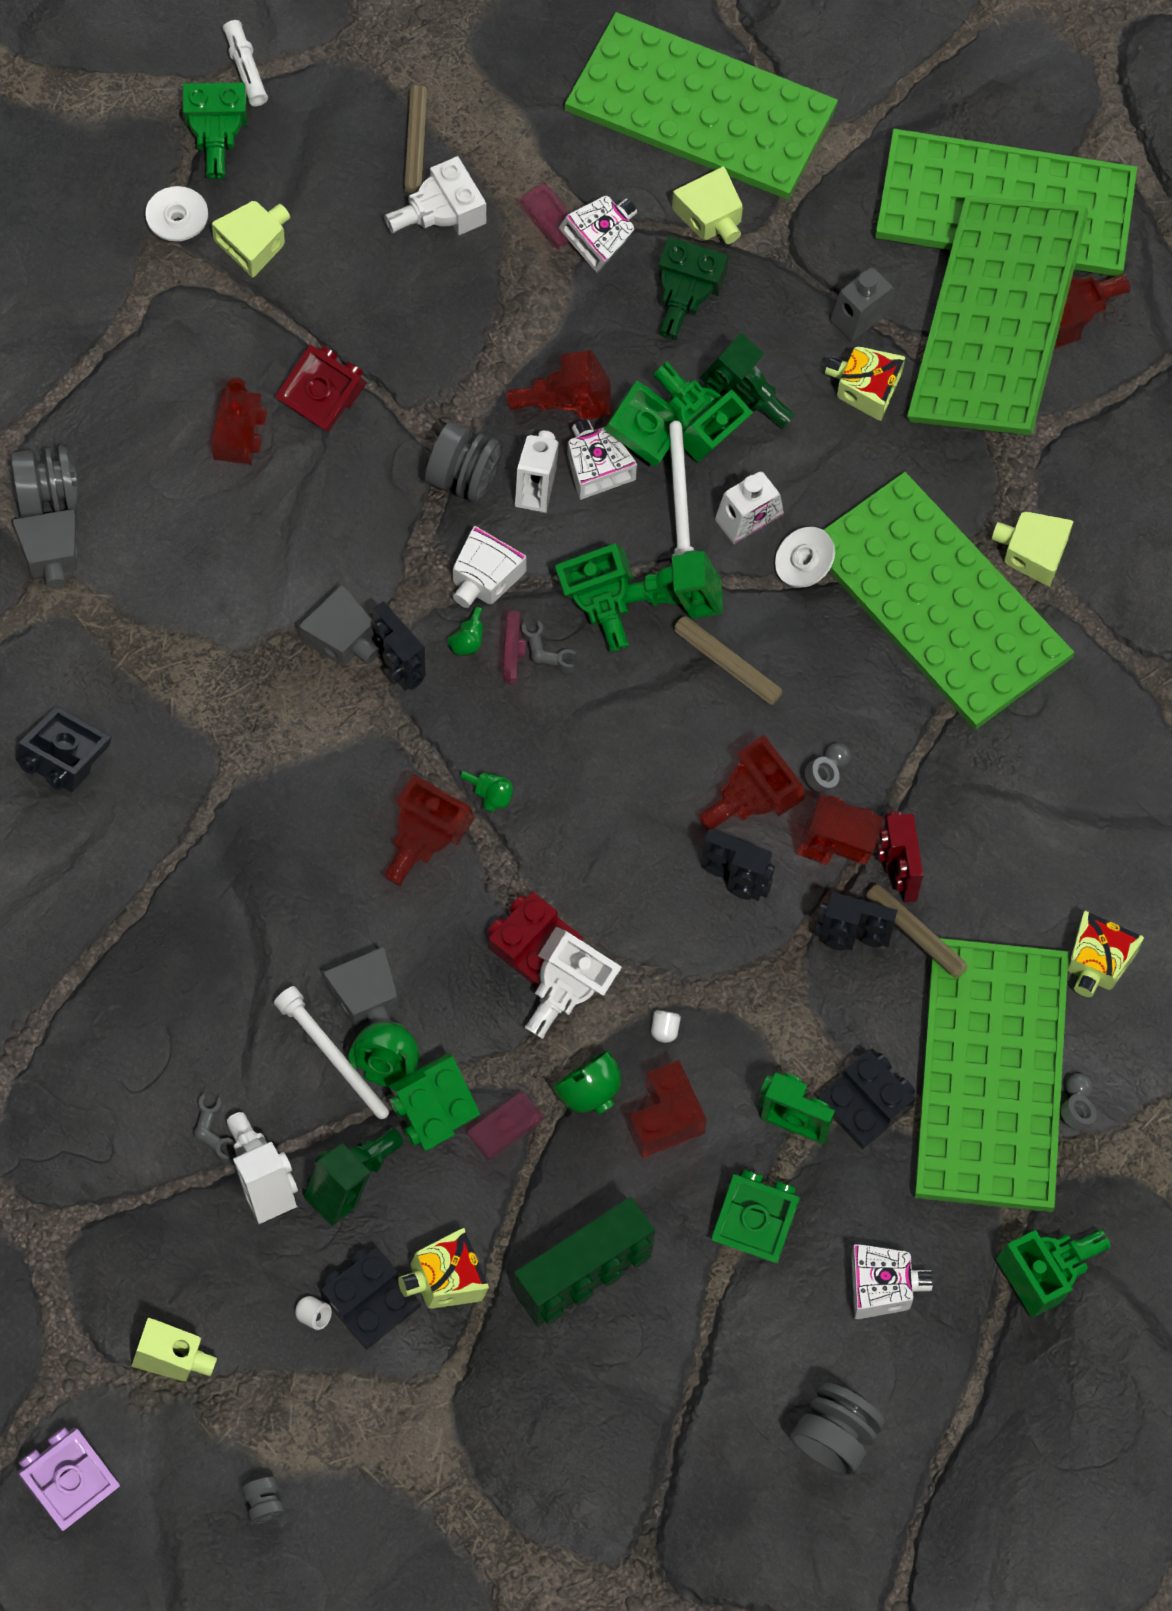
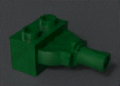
M668 236L658 264L659 278H661V285L664 291L660 302L663 306H667L668 303V309L658 333L664 338H667L669 333L670 340H677L689 307L690 314L695 315L698 306L705 302L711 294L719 296L728 271V255Z
M741 332L722 351L699 379L704 382L706 388L716 391L722 397L732 389L743 402L748 403L752 407L751 409L754 412L762 410L783 429L795 416V413L774 396L776 388L767 383L762 372L755 366L765 353Z
M390 1128L373 1142L370 1140L367 1142L361 1141L357 1147L348 1150L342 1143L332 1151L329 1149L323 1151L314 1161L315 1169L307 1179L308 1187L304 1199L331 1226L336 1224L357 1208L370 1173L372 1171L375 1173L380 1171L384 1159L402 1146L403 1138L396 1129Z

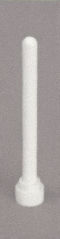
M673 421L669 426L677 548L674 549L672 556L682 555L686 551L694 550L693 547H690L682 424L679 421Z
M295 986L283 991L275 999L274 1005L283 1015L287 1014L298 1021L379 1119H385L389 1114L388 1108L304 1009L303 995Z

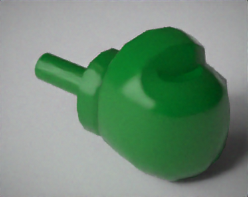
M475 607L471 620L463 622L459 631L447 637L448 646L451 647L457 656L473 655L481 646L484 627L479 621L482 613V608Z
M466 771L462 772L461 779L476 785L475 794L483 798L484 810L495 812L496 809L508 807L513 796V785L510 780L486 772L482 773L480 777Z

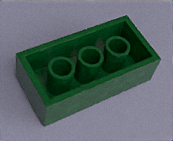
M629 1197L515 1271L514 1295L537 1327L544 1322L548 1325L561 1318L565 1313L564 1309L573 1303L577 1306L583 1304L593 1296V1290L602 1284L606 1287L619 1280L623 1275L622 1271L631 1265L637 1268L651 1258L650 1253L653 1252L655 1229L633 1198Z

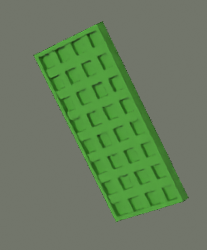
M615 12L565 103V111L714 171L724 166L729 177L789 200L837 108L838 99Z
M893 129L876 239L951 250L965 196L1086 206L1089 213L1074 270L1122 277L1137 166Z
M965 196L907 416L910 422L1023 435L1033 434L1089 213L1086 206Z
M906 472L824 529L833 540L835 546V558L829 570L830 574L974 730L978 729L1073 658L1075 652Z
M940 938L966 962L968 968L959 978H954L933 958L931 959L915 1198L1053 1212L1055 1207L1069 951Z

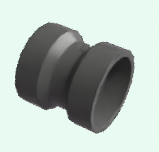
M261 1478L249 1482L241 1488L244 1499L250 1504L248 1514L251 1524L268 1523L285 1515L283 1503L278 1500L276 1495L279 1490L276 1478Z

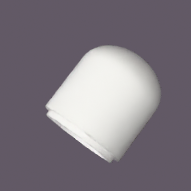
M654 1011L651 1026L652 1037L663 1043L674 1041L678 1035L681 1016L678 1013L668 1011Z
M312 1296L302 1298L295 1310L298 1321L315 1330L323 1329L329 1323L332 1314L329 1304ZM320 1312L321 1319L316 1321L317 1315Z

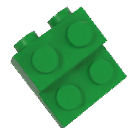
M636 380L620 400L604 430L656 467L671 446L669 426L671 422L676 421L675 411L649 387Z
M449 1053L389 1086L394 1096L390 1099V1103L399 1117L403 1116L408 1125L404 1128L408 1140L412 1146L418 1145L424 1151L455 1135L454 1129L481 1115L454 1057Z
M775 1072L774 1077L767 1075L758 1106L763 1108L761 1120L825 1145L830 1133L835 1110L830 1109L827 1103L819 1099H806L808 1085L803 1084L802 1080L797 1076L788 1073L781 1075Z
M744 1169L742 1175L736 1173L733 1175L711 1240L778 1263L801 1196L794 1194L796 1187L776 1181L774 1187L762 1183V1175Z

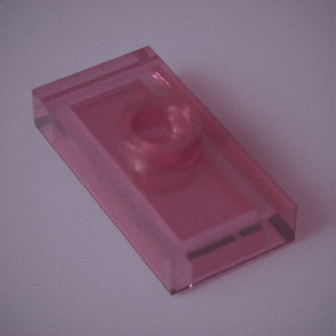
M545 182L520 199L519 203L557 250L570 242L559 229L565 217L570 213Z
M509 611L507 613L504 658L505 684L517 685L518 658H525L526 639L520 638L521 611Z
M521 1091L468 1130V1136L485 1157L491 1160L541 1123L543 1115Z

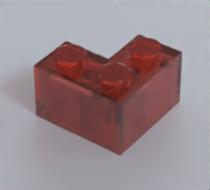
M821 795L807 820L796 854L824 865L829 864L834 854L866 865L873 854L884 818L877 816L870 809L855 808L847 805L840 798Z
M679 1060L647 1072L646 1088L654 1105L630 1114L628 1130L642 1159L705 1134L707 1122Z

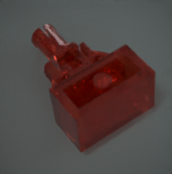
M1124 273L1102 282L1096 279L1093 280L1092 276L1084 279L1072 277L1054 349L1080 340L1084 326L1093 319L1096 313L1106 309V300L1130 292L1129 280H1125L1126 275Z
M592 350L561 355L560 371L550 374L546 379L535 380V386L513 389L507 392L508 404L512 410L537 405L543 411L552 408L575 410L581 419H595L600 415L611 414L610 379Z
M240 378L230 379L227 382L226 389L222 390L212 440L213 458L219 461L252 465L254 453L259 454L261 434H258L259 425H265L267 407L262 406L261 394L249 392L245 387V382Z
M762 735L737 753L740 764L732 772L729 782L720 788L722 799L697 815L703 826L706 825L707 831L709 829L713 830L732 816H737L743 821L751 815H764L774 811L779 817L805 799L802 783L765 735Z
M416 775L412 776L396 801L401 813L398 820L399 833L395 837L393 844L399 851L387 871L383 874L388 881H395L394 884L399 887L402 886L403 881L415 862L418 863V861L422 860V862L427 864L433 853L442 851L451 842L458 846L475 819L469 805Z

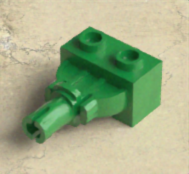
M183 83L185 125L190 127L193 134L197 137V148L199 150H204L205 138L206 177L208 179H215V165H217L218 179H223L226 177L225 138L227 137L228 150L234 149V137L238 134L241 126H247V93L245 83Z
M668 361L653 373V376L672 395L670 397L672 400L668 405L675 411L676 421L682 424L683 447L697 463L753 413L732 389L722 397L716 391L702 387L696 380L691 383L689 381L686 382Z
M614 543L555 565L564 595L575 601L584 612L588 613L592 625L602 624L609 645V651L612 653L620 651L621 647L622 649L628 648L630 644L623 629L621 614L629 613L625 601L629 591L628 581L634 578L624 548Z
M690 550L682 555L672 556L673 566L664 568L657 574H648L643 582L628 584L629 591L625 601L626 604L648 601L653 606L661 603L683 605L691 619L723 614L722 579L704 551Z
M1101 1229L1078 1241L1073 1240L1069 1244L1067 1243L1071 1238L1067 1234L1059 1239L1041 1238L1038 1232L1034 1230L1008 1243L996 1257V1260L1028 1313L1034 1318L1062 1303L1073 1290L1071 1287L1075 1283L1077 1276L1087 1271V1264L1083 1263V1261L1110 1249V1241L1108 1237L1101 1240V1237L1106 1235Z

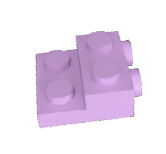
M65 1427L48 1439L51 1446L41 1454L35 1449L19 1462L22 1468L16 1472L61 1531L67 1529L120 1487L119 1483L77 1428H73L68 1432Z

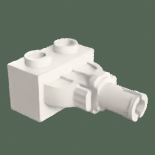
M457 156L430 168V178L423 182L418 192L408 196L410 205L384 215L385 222L388 228L390 227L391 233L417 223L423 226V228L432 225H453L457 234L461 235L486 224V202Z
M556 927L538 955L544 959L540 970L541 984L535 992L541 998V1003L524 1028L543 1039L558 1013L561 1014L563 1011L570 1015L576 1004L586 1001L594 992L604 996L620 971L621 966L569 932Z
M243 1112L231 1115L227 1119V1124L236 1141L234 1149L237 1157L233 1160L245 1198L258 1224L296 1208L297 1205L293 1193L298 1192V1188L290 1173L292 1168L285 1153L278 1154L272 1142L267 1144L263 1134L255 1133Z

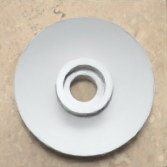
M182 186L168 187L157 192L149 200L145 213L146 221L151 231L158 237L168 241H184L193 238L202 231L208 220V208L203 197L196 191ZM175 218H182L181 220H178V221H174V220H173V219H175Z
M804 527L792 532L781 543L776 554L775 567L778 576L786 584L796 588L808 587L817 583L828 573L835 558L833 540L824 530L817 527Z

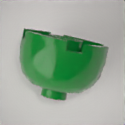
M377 1022L367 1026L358 1034L350 1049L348 1058L355 1070L359 1066L366 1072L365 1079L380 1086L389 1087L416 1071L420 1052L416 1039L403 1025L395 1022Z
M606 1050L590 1059L589 1063L567 1074L555 1083L552 1088L563 1104L572 1111L587 1113L595 1110L599 1115L615 1104L612 1098L620 1090L622 1083L621 1071L609 1050Z

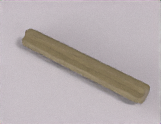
M414 85L410 89L405 170V192L408 194L418 192L422 185L427 88L423 85Z
M683 616L676 623L674 630L677 634L767 703L773 705L779 700L782 695V689L690 618Z
M876 884L867 892L866 896L871 903L897 909L894 924L954 978H959L966 972L968 968L966 962L881 885Z

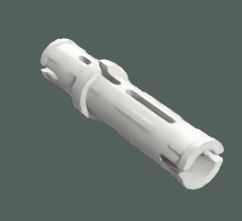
M231 20L223 26V31L230 46L228 50L231 59L235 60L240 78L245 83L249 104L251 106H260L267 102L268 95L265 92L252 56L253 47L246 40L242 23L239 20Z

